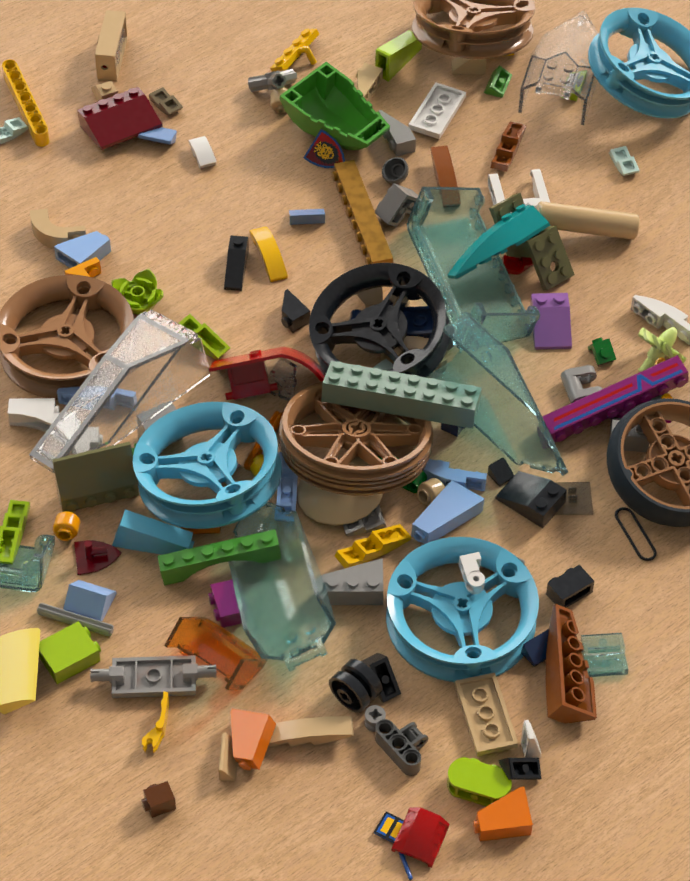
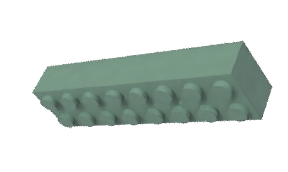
M331 361L322 383L321 401L473 429L480 406L482 387L403 374L396 371H386L379 368L352 365L340 361Z

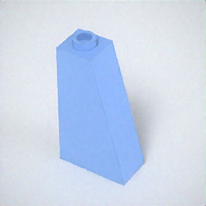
M451 480L414 521L411 537L424 544L441 538L483 511L484 498Z

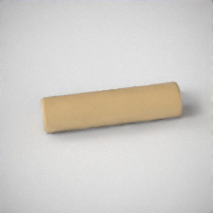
M542 201L536 207L550 223V226H556L561 231L632 240L638 235L640 219L639 215L635 213Z

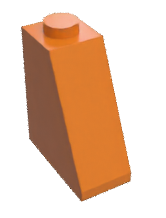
M232 708L230 714L233 757L242 769L251 770L252 768L260 770L276 723L269 714Z
M522 786L477 812L476 820L473 821L474 833L478 834L480 842L531 835L533 823L525 787Z

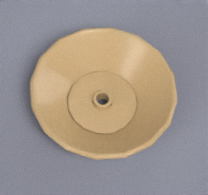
M357 456L348 464L349 466H371ZM302 479L297 487L298 504L305 515L318 523L335 526L354 523L368 516L380 504L383 494L351 496L332 493L317 488Z

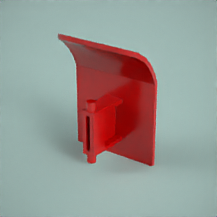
M284 346L264 351L255 350L249 354L215 360L209 367V372L227 369L232 392L225 393L226 400H237L278 390L277 382L269 384L266 360L276 358L293 360L308 368L321 382H323L326 375L321 366L311 357L301 351Z

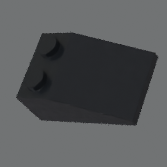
M518 471L495 496V499L543 529L566 503L567 490L550 479Z

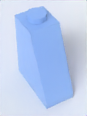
M95 231L55 245V257L69 268L95 257L100 261L111 252L110 239L106 235Z

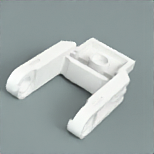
M530 170L535 198L523 199L524 204L536 208L540 201L550 203L541 170ZM488 174V188L494 206L505 200L498 174Z

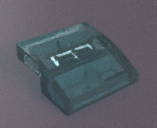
M622 633L581 635V643L584 648L582 651L583 658L588 661L589 668L587 672L589 677L628 675Z

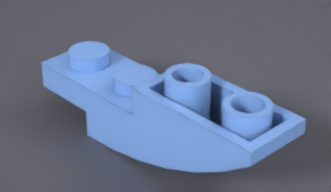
M429 459L423 470L427 475V480L437 478L445 487L453 480L471 490L485 491L486 473L449 468L450 462Z

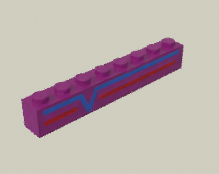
M677 355L542 416V427L552 444L561 442L573 434H579L586 428L597 426L608 418L611 419L624 411L632 410L635 406L649 402L653 398L664 395L672 389L683 387L689 382L688 371Z

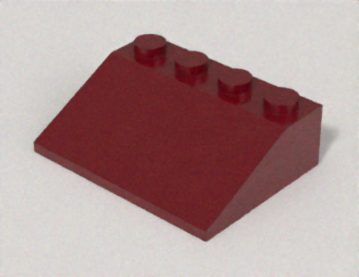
M139 87L130 88L128 91L115 94L107 99H101L96 103L85 105L77 110L80 127L101 150L137 137L140 133L163 127L154 108Z

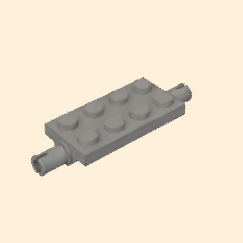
M195 655L112 658V666L109 669H90L91 682L109 681L112 683V698L163 696V691L168 692L169 696L196 695V680L198 678H217L216 664L198 666Z

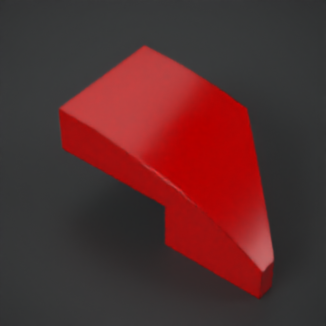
M503 255L501 259V273L520 275L531 267L533 262L531 258L521 257L520 259Z

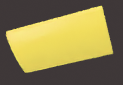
M39 628L17 630L0 636V713L4 715L36 701L40 644Z

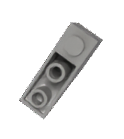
M379 110L380 115L390 125V130L383 134L384 139L388 140L390 150L394 151L396 157L415 152L416 138L411 129L382 110Z

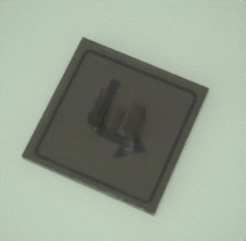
M555 482L567 490L566 503L555 515H593L590 482Z

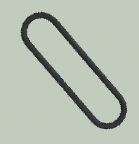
M626 507L617 509L615 518L637 555L645 561L653 560L657 555L656 549L633 511ZM627 510L631 513L654 552L652 557L645 558L640 554L618 517L619 511Z

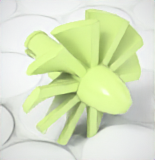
M675 327L667 329L659 337L645 328H642L638 333L639 337L652 345L647 352L648 357L638 369L640 372L655 366L656 360L660 357L665 358L667 356L672 358L678 355L682 363L686 361V357L672 348L677 338V329Z

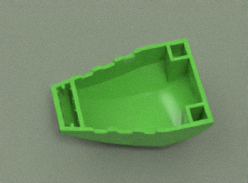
M328 62L323 63L281 94L279 98L288 116L301 130L316 137L322 129L335 138L342 149L360 150L366 148L390 130V125L379 112H375L372 108L373 105L365 100L360 90L354 87L352 80Z

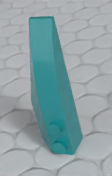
M522 204L516 207L515 212L502 216V220L484 232L464 252L447 274L448 278L458 279L476 269V264L487 263L492 260L491 256L506 253L509 246L514 244L519 246L549 227L550 223L534 206Z

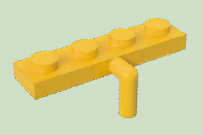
M303 30L301 35L292 41V45L285 49L283 54L274 61L275 63L270 67L271 71L287 70L302 53L306 54L311 65L316 64L317 61L308 46L319 35L318 30Z

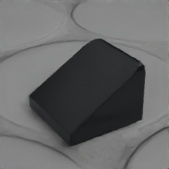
M503 457L488 466V475L499 487L510 481L514 476Z

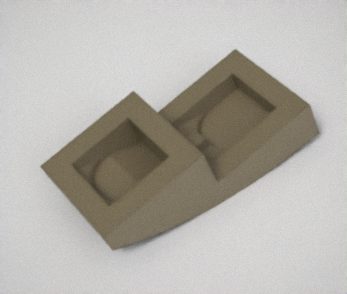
M163 87L149 94V99L154 105L168 116L183 109V106L174 95L170 96Z

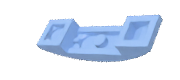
M279 452L282 463V476L277 488L275 522H295L298 476L288 467L282 452Z

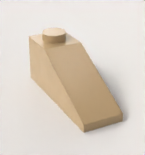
M364 63L361 69L357 70L356 78H358V90L363 93L366 101L371 99L382 83L383 69Z

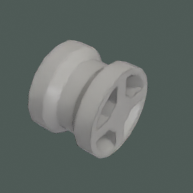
M372 705L365 711L364 722L365 727L369 731L375 732L376 723L386 718L385 710L381 706Z

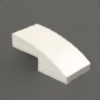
M205 136L189 140L192 153L196 157L200 169L216 165V158Z

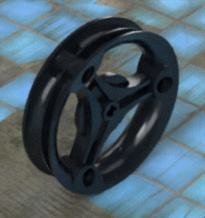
M396 263L368 264L340 275L321 292L313 306L309 320L310 338L317 360L325 374L331 361H340L332 353L335 345L357 344L364 351L377 354L384 353L394 361L393 369L386 371H396L427 378L443 360L450 340V325L445 302L438 287L422 272ZM392 287L381 303L365 308L355 319L340 323L330 322L336 310L352 296L373 288ZM399 297L395 306H392L396 298ZM422 299L428 305L433 319L431 336L423 349L409 350L403 342L408 331V324L403 310L408 300ZM399 347L403 354L398 356L393 349Z

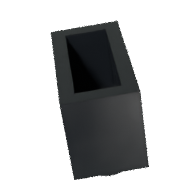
M579 564L574 568L567 569L561 576L552 578L547 584L546 595L554 604L567 608L593 592L594 580Z

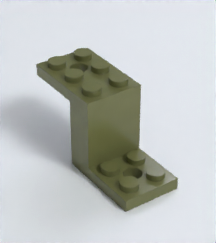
M516 193L489 208L495 224L502 220V216L515 212L516 207L524 204L521 193ZM556 226L547 227L519 246L514 244L507 248V256L531 258L543 290H549L575 275ZM552 262L555 263V269L553 271L550 268Z

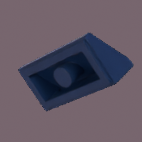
M549 629L527 641L522 646L521 654L534 667L546 660Z

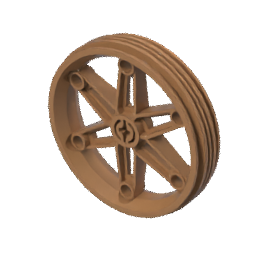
M323 382L315 383L298 392L284 409L279 428V444L283 458L288 467L299 478L325 491L351 496H368L391 492L415 480L422 473L431 456L433 443L431 421L394 415L408 425L381 423L386 413L361 409L354 415L343 407L345 405L321 401ZM332 411L344 423L339 422L330 412ZM315 412L325 421L324 424L297 425L302 419ZM372 412L375 414L370 423L364 421ZM404 445L416 446L414 451L399 460L387 449V447ZM301 446L331 449L327 456L321 459ZM342 448L348 450L339 460L336 458ZM368 448H372V449L382 458V460H381L380 458H378V457H377L370 449H368ZM356 456H359L371 466H349L348 464Z

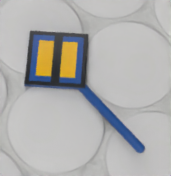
M386 811L374 834L394 843L404 820ZM399 852L408 879L412 880L413 877L404 854Z

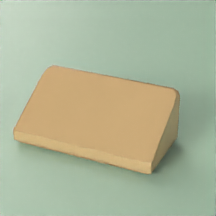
M223 733L218 769L220 781H235L237 761L233 757L232 737L227 733Z

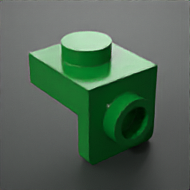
M602 337L592 340V344L588 346V350L592 349L597 366L616 360L610 339L603 340Z

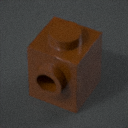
M168 781L150 785L147 789L143 790L144 799H141L145 812L149 811L152 818L176 809L175 797Z

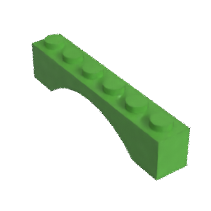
M275 529L157 556L164 586L183 582L196 572L223 562L254 561L263 564L282 559Z

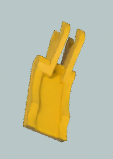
M163 691L160 719L156 722V726L142 738V747L145 753L149 744H152L153 753H155L165 736L169 710L168 692Z

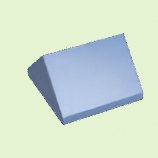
M78 580L69 584L63 610L103 621L117 593L114 590Z

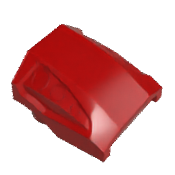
M409 807L391 851L400 852L426 863L428 867L432 868L450 824L442 816L424 808Z

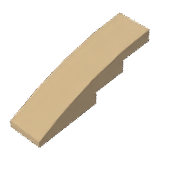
M327 716L276 723L268 748L286 743L293 747L309 742L316 746L354 737L353 719L351 716Z

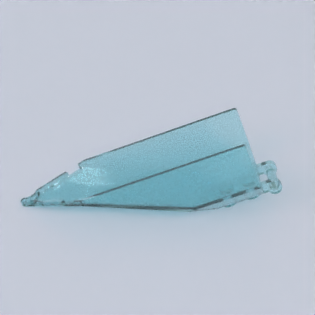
M462 312L458 320L443 327V332L452 339V343L459 349V352L452 361L431 373L427 378L482 387L480 406L474 426L516 465L528 464L530 468L549 473L557 471L564 476L568 473V470L509 349L473 318L470 313Z
M267 502L252 515L238 521L233 530L234 538L275 529L282 559L263 564L254 561H229V567L244 632L262 659L285 661L288 670L291 672L296 669V666L320 655L323 657L328 654L324 643L336 625L325 583L297 512L291 511L289 513L285 511L284 507Z

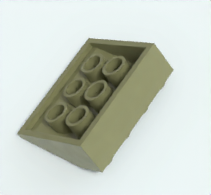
M130 442L52 459L62 512H73L78 509L94 507L99 504L111 503L116 500L139 495Z

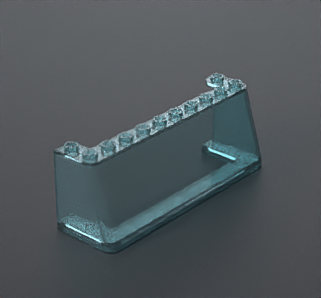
M422 187L408 218L407 230L428 277L435 283L443 296L449 325L457 332V343L460 349L473 350L529 337L540 318V312L536 306H529L525 310L499 254L491 256L492 260L487 263L476 264V269L458 279H451L447 276L464 252L487 231L484 221L479 214L485 203V198L480 188Z

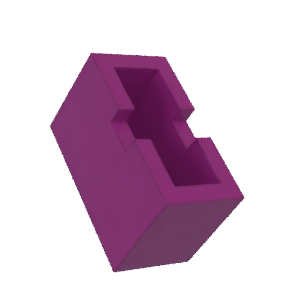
M234 579L210 584L211 593H208L210 605L215 606L213 610L215 621H219L221 628L245 623V613L241 599L237 597L238 590Z

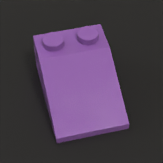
M568 293L531 294L530 314L535 350L572 349Z

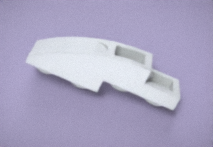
M633 296L631 310L635 314L641 316L657 329L662 325L666 329L675 327L677 329V336L690 345L688 315L662 301L644 296Z

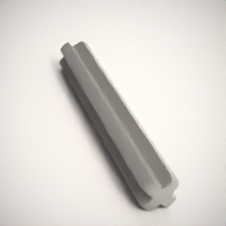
M40 603L37 608L39 615L70 625L79 621L82 627L86 626L88 630L105 636H111L114 631V626L51 605Z

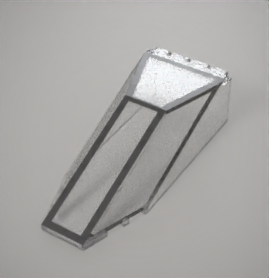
M154 310L141 313L102 357L30 452V459L54 473L52 459L99 449L105 445L106 447L116 445L211 375L201 338H197L198 334Z

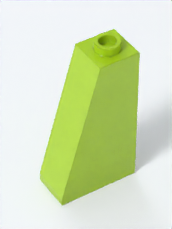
M408 30L377 48L375 66L383 69V79L389 82L422 49V44L415 38L413 32Z

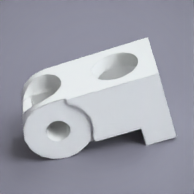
M479 552L459 556V568L466 589L471 594H480L485 584V576L479 571L481 565Z

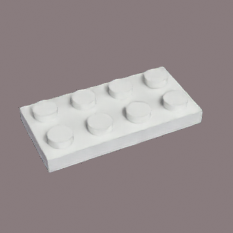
M435 82L410 121L409 128L412 131L440 139L466 98V92Z

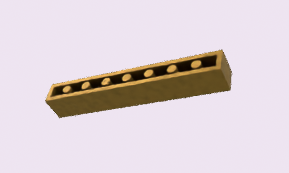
M355 161L335 163L332 179L337 182L338 194L341 193L342 205L346 206V215L348 218H351V228L356 231V241L361 244L360 250L361 254L365 255L366 265L393 263V256Z

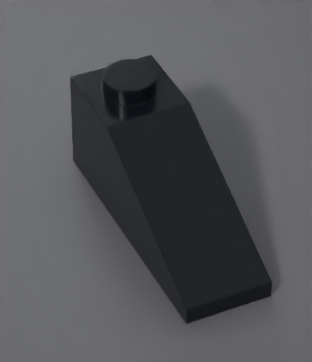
M230 236L224 290L242 291L249 254L248 237Z

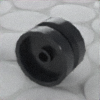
M350 659L341 668V671H338L329 679V686L334 696L342 705L355 713H361L370 704V701H373L382 692V684L377 675L369 666L357 659Z

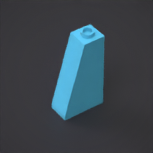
M125 509L112 546L163 555L193 548L194 541L191 540L193 532Z

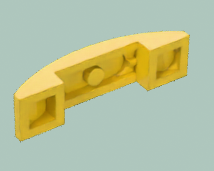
M268 227L249 230L254 245H257L265 263V270L270 282L287 279L288 275L283 258Z

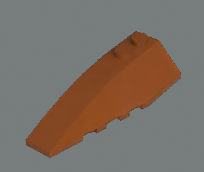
M555 604L552 609L546 652L547 716L564 724L595 720L597 713L594 681L587 672L589 665L582 655L584 648L577 638L579 631L573 611Z

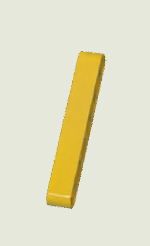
M5 60L2 63L4 80L25 124L28 126L30 135L37 146H47L50 142L48 127L19 66L14 60Z

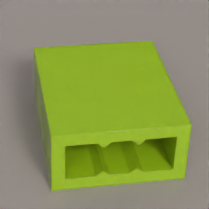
M79 621L41 640L39 644V659L56 684L100 662L99 653L101 648L99 644L91 640L88 628L86 626L82 627Z

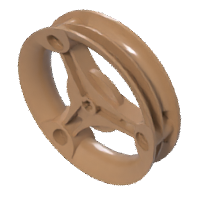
M413 0L416 17L412 23V31L415 38L425 47L444 55L466 59L502 57L523 49L533 37L531 18L535 13L534 0ZM444 11L449 14V21L452 25H439L430 20L426 15ZM514 24L513 26L506 29L479 32L481 30L490 29L494 26Z
M82 275L51 276L26 285L13 294L0 311V361L5 373L17 386L28 393L58 400V388L80 387L109 350L101 352L93 344L94 329L86 319L89 310L101 308L107 310L116 319L121 336L134 320L128 301L117 289L104 281ZM69 300L70 304L62 314L48 319L40 329L18 335L15 329L30 312L49 303ZM77 308L80 309L78 315L75 314ZM134 327L111 353V356L125 364L131 363L135 356L136 336ZM31 354H47L57 359H74L89 369L69 374H53L36 370L21 359L22 356ZM106 359L86 387H110L123 368Z

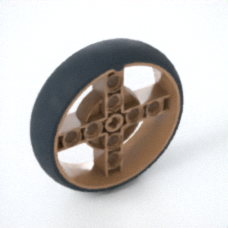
M671 398L652 400L630 410L613 429L606 455L608 473L617 494L638 515L664 526L688 527L690 526V457L688 456L690 455V440L684 436L672 434L665 420L679 422L690 427V402ZM640 425L650 446L647 449L645 461L627 467L624 457V442L628 433L635 426ZM655 482L662 488L674 490L683 506L662 502L648 494L641 486Z

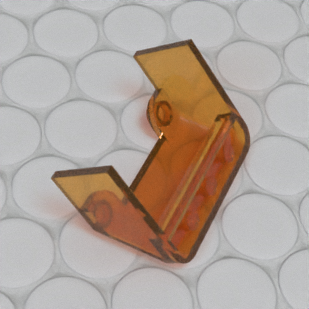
M180 617L164 645L167 648L180 649L179 653L183 656L195 655L209 665L216 664V670L226 676L225 681L227 684L225 689L237 691L243 689L259 673L268 660L264 655L219 624L205 617Z

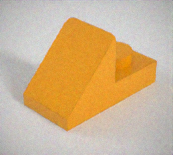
M97 257L65 270V275L95 277L101 274L100 261Z

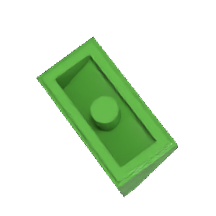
M499 65L493 71L484 93L502 98L512 74Z

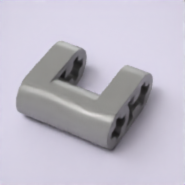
M591 365L570 368L563 371L560 375L571 403L603 389L599 386L583 389L582 384L590 383L597 377L596 371Z

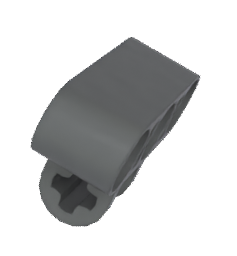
M388 719L379 720L375 726V741L404 774L408 776L417 775L421 769V754L418 750L427 743L428 736L423 735L419 731L415 722H411L399 730L392 721Z

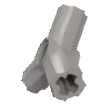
M287 69L249 77L248 86L251 92L283 88L284 85L295 83L297 73L293 69Z

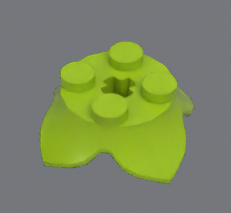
M150 269L137 273L132 281L118 278L111 282V286L117 289L128 301L133 314L146 316L164 296L163 291L157 289L156 277Z

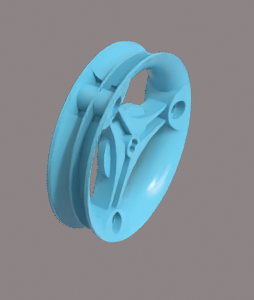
M623 8L609 14L604 19L600 27V33L593 38L588 50L589 64L598 82L616 100L642 114L666 119L679 118L689 114L690 72L676 64L658 46L654 39L662 42L678 54L690 70V31L674 19L648 9ZM616 33L632 38L634 45L628 51V61L625 63L612 56L609 51L608 40ZM646 79L656 83H668L683 90V94H668L655 91L635 80Z
M229 402L197 403L164 415L143 433L136 444L133 454L134 473L138 480L139 493L144 505L162 521L184 528H216L235 523L252 515L271 499L279 486L282 476L278 441L272 425L264 416L253 409ZM207 430H221L209 441L196 444L185 452L158 456L169 445L185 436ZM240 442H257L263 450L264 461L262 467L251 481L235 482L231 477L237 468V458L234 451ZM160 479H183L186 483L196 487H208L217 495L213 499L186 500L166 494L158 488L157 484ZM225 482L227 486L223 487L221 483Z
M448 537L434 540L413 550L394 570L387 590V630L399 654L410 665L426 675L449 682L495 673L496 676H499L510 670L524 657L521 654L523 644L534 638L539 609L538 590L527 567L514 554L497 544L471 537ZM479 552L481 556L480 566L495 572L485 579L484 589L480 594L469 593L464 582H453L443 587H438L416 581L420 575L432 568L445 564L459 563V556ZM495 585H497L496 588H494V589L491 590L490 592L486 593V591H488L489 589H491L492 587H494ZM504 594L518 598L521 616L518 627L512 637L494 650L480 645L478 633L489 624L492 618V603ZM410 604H413L431 612L435 623L445 632L455 636L460 649L454 655H449L434 650L421 642L408 627L403 610ZM471 635L473 645L466 646L464 636Z

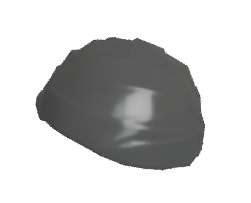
M400 157L389 159L382 167L383 178L390 184L402 183L409 173L407 162Z

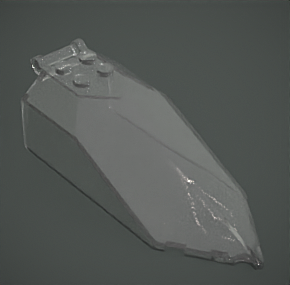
M585 11L580 12L545 33L531 55L521 85L518 113H522L529 89L536 86V94L556 95L569 100L571 93L577 95L582 103L581 125L585 124L597 84V79L589 64L588 50L593 38L598 34Z

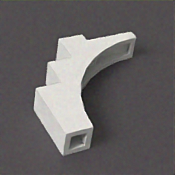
M55 398L9 399L8 418L9 424L12 426H25L46 432L60 414ZM65 413L50 435L66 445L81 425V420L77 419V413ZM99 427L83 428L68 449L73 454H78L103 447V435L99 434Z

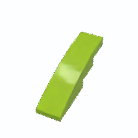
M10 500L3 525L0 526V563L13 565L26 526L30 502Z

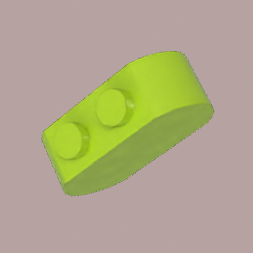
M461 757L452 762L449 767L447 787L450 794L454 797L488 806L511 792L512 780H509L503 769L497 765L482 763L475 758Z

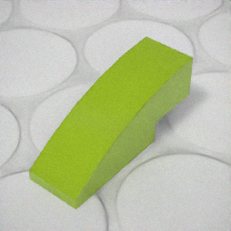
M191 314L186 316L176 326L175 332L189 339L187 341L189 344L209 357L218 360L230 350V347L205 323L201 325Z

